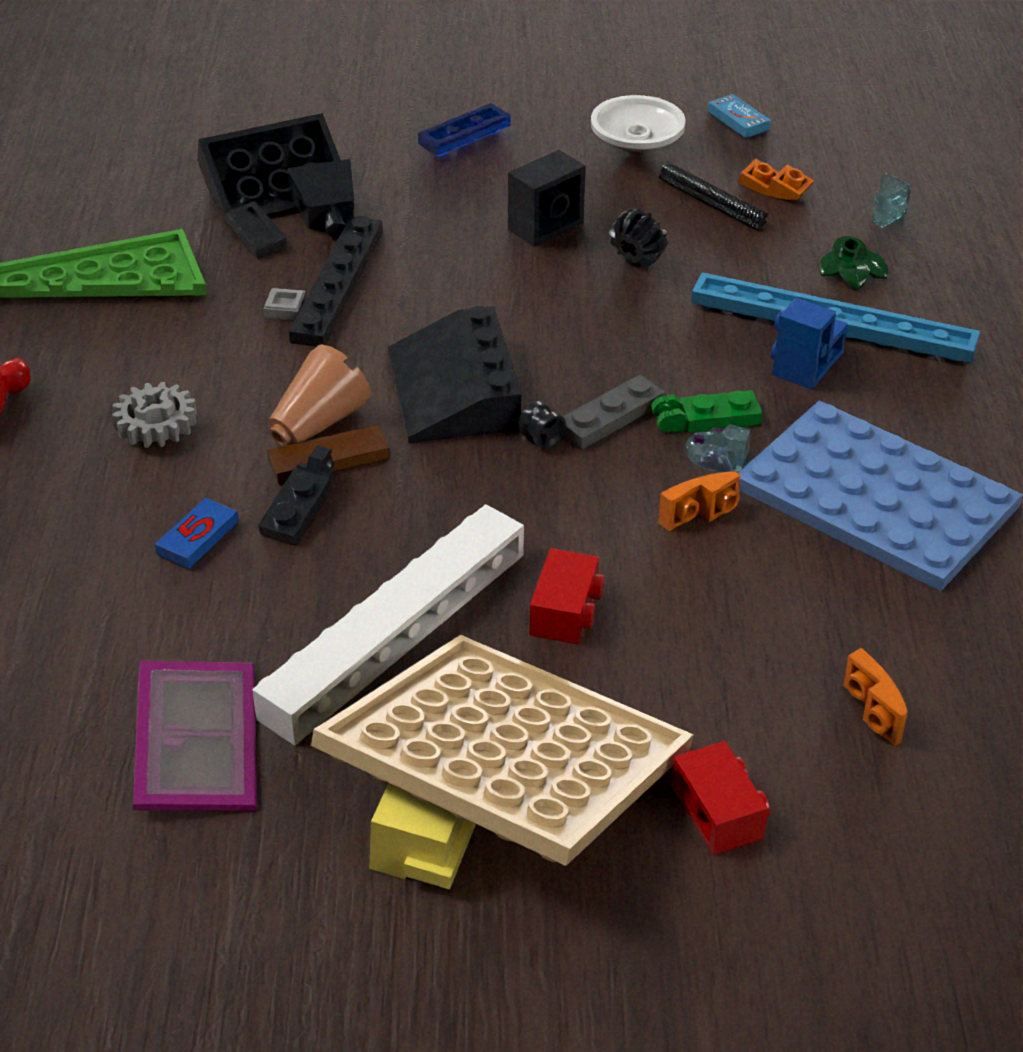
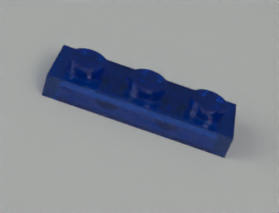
M489 103L419 132L418 144L437 157L446 155L452 150L472 144L478 139L496 134L498 131L511 126V115L494 104Z

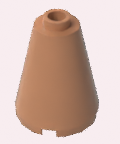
M319 345L308 354L268 420L269 434L277 444L286 446L307 441L363 407L371 397L370 386L364 374L358 367L352 371L344 363L348 357L331 346Z

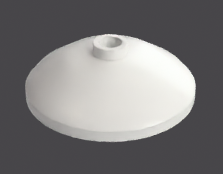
M629 95L612 98L598 105L591 114V128L593 132L610 146L629 152H648L664 148L680 138L685 130L686 120L683 112L674 104L651 96Z

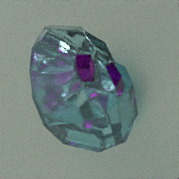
M729 424L726 428L713 427L707 432L694 433L687 440L685 453L693 464L706 470L720 473L739 472L745 467L750 448L751 430Z

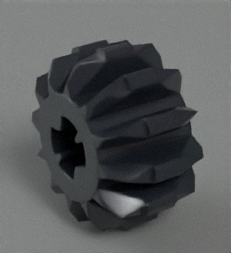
M639 207L635 210L628 209L626 212H623L609 231L612 237L610 243L617 247V254H622L627 263L632 261L637 267L642 265L649 267L652 263H655L669 244L665 238L668 234L667 231L660 227L661 221H656L652 218L651 212L645 214Z

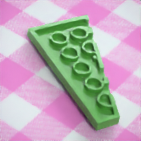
M183 229L0 263V297L207 295L205 281Z

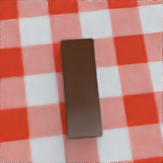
M379 425L267 450L268 462L278 484L285 483L300 462L307 464L309 455L317 445L332 449L331 454L335 465L331 471L390 458V447Z

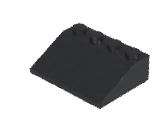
M323 113L206 137L198 141V164L206 186L225 221V213L253 201L258 204L268 217L298 210L288 191V168L341 160Z
M475 306L470 309L457 310L388 346L389 360L408 443L518 431V420L521 415V391L494 306Z

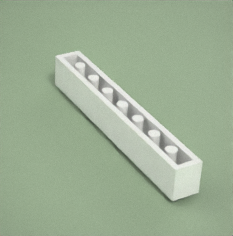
M486 504L473 515L466 517L458 527L445 537H441L434 546L419 558L413 559L405 569L390 581L384 582L376 592L361 604L355 605L347 615L332 627L326 628L317 639L303 650L293 654L288 662L270 676L264 677L252 689L256 720L294 746L298 744L316 727L321 725L524 556V525Z

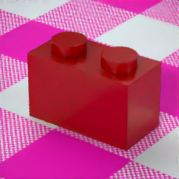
M550 548L530 603V636L580 644L584 629H591L594 623L596 604L593 601L594 599L601 600L603 595L605 575L599 574L598 556Z
M725 741L674 756L672 789L712 855L764 839L767 817L770 816L768 799L763 791L756 790L748 777L744 761L741 757L734 756Z

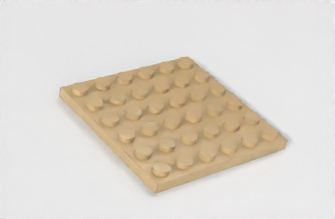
M459 635L316 727L313 731L311 746L329 754L336 761L346 762L369 773L376 780L389 782L410 792L413 797L419 800L429 801L452 812L461 820L471 821L493 831L501 839L514 841L539 853L541 857L548 861L558 862L566 866L674 765V756L687 753L690 750L693 734Z

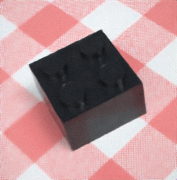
M556 150L509 171L508 230L534 247L583 224L586 165L561 150Z

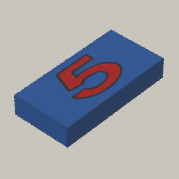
M204 498L155 543L156 554L190 569L239 522L238 511Z

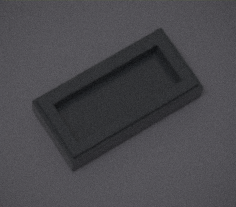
M255 201L225 213L228 225L257 259L287 247L286 237Z

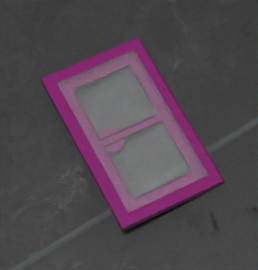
M139 661L133 810L255 811L257 809L256 714L252 691L255 688V665L253 663Z

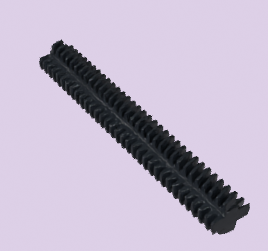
M667 162L665 166L662 165L659 179L758 231L761 226L763 227L766 224L768 213H765V211L751 204L749 205V203L720 188L718 189L715 185L709 184V182L694 176L670 162Z

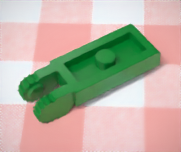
M753 390L710 395L700 394L681 397L680 399L674 394L662 395V397L658 396L657 399L652 401L653 404L651 405L653 414L658 417L656 419L658 428L664 431V433H669L670 431H687L690 433L756 426L762 423L763 413Z

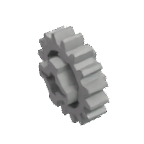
M161 382L158 387L153 388L150 383H145V389L143 390L132 387L130 388V396L121 394L119 396L120 403L113 404L114 413H112L114 428L118 430L121 439L129 437L131 445L143 441L144 448H148L152 442H158L159 446L163 447L165 446V440L171 439L174 442L180 441V433L189 435L191 433L190 426L197 424L195 399H191L188 390L180 392V387L177 384L170 389L166 387L165 382Z

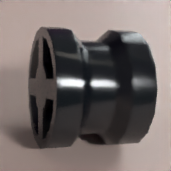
M535 401L529 404L520 415L518 430L524 436L533 438L534 443L540 448L549 449L555 446L563 437L566 430V420L560 414L551 412L550 407L545 403Z

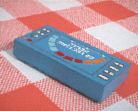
M734 94L709 102L708 112L744 138L770 130L771 120Z

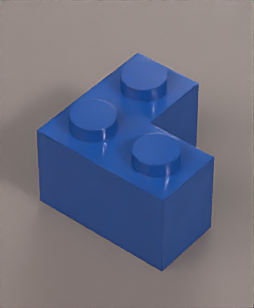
M796 297L786 309L779 311L775 319L774 329L778 331L776 342L771 350V359L774 360L772 375L812 390L844 353L848 323L836 319L837 311Z

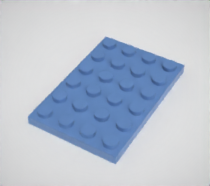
M820 400L738 473L741 475L739 491L939 591L946 587L1020 507L1023 494L1006 487L1004 484L995 482L967 467L956 464L932 451L902 439L900 436L891 434Z

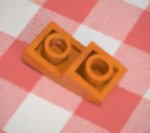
M755 159L741 172L737 183L766 196L798 200L813 185L814 180L804 175L802 171L786 165L778 172L769 164Z
M735 471L710 474L680 483L660 493L658 524L671 531L684 522L691 521L696 515H700L708 522H711L722 514L729 513L737 506L739 501L741 475Z
M860 648L848 656L843 686L849 690L852 696L865 703L862 720L875 733L882 735L891 744L897 746L902 742L908 714L905 702L897 686L886 671L873 657Z

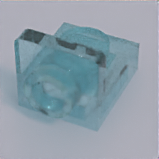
M889 173L882 175L880 190L876 193L873 201L872 223L884 227L907 214L912 184Z

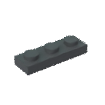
M638 375L564 415L566 430L563 436L582 450L651 412L652 401L657 399L658 396H665L666 392L643 376Z

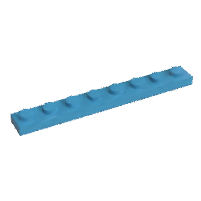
M703 272L692 290L691 303L704 305L711 309L718 308L737 312L743 316L769 319L775 322L779 311L786 309L797 297L837 311L836 319L848 323L846 338H857L876 342L882 346L890 345L908 349L915 353L941 356L952 361L972 363L980 335L978 330Z

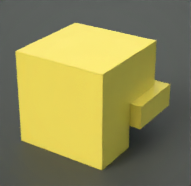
M388 783L371 820L369 869L405 880L409 877L450 889L476 823L461 820L452 812L429 801L419 800L413 797L410 792Z

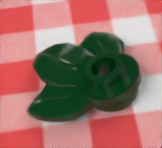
M853 236L838 238L834 242L832 250L824 254L819 262L821 276L828 277L839 274L854 291L859 290L864 285L869 275L878 279H886L888 276V267L885 260L879 254L867 250L866 245L860 239Z

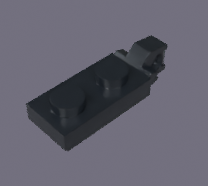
M317 445L309 455L307 464L300 462L297 468H294L258 524L260 535L298 545L332 490L331 481L334 475L331 470L335 465L331 454L332 449Z

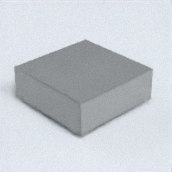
M271 288L263 308L264 319L295 321L306 300V291Z

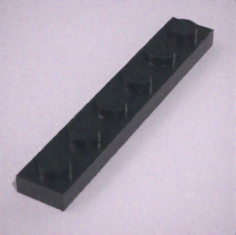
M366 216L349 217L289 330L290 343L314 347L326 345L383 232L382 220L370 219Z

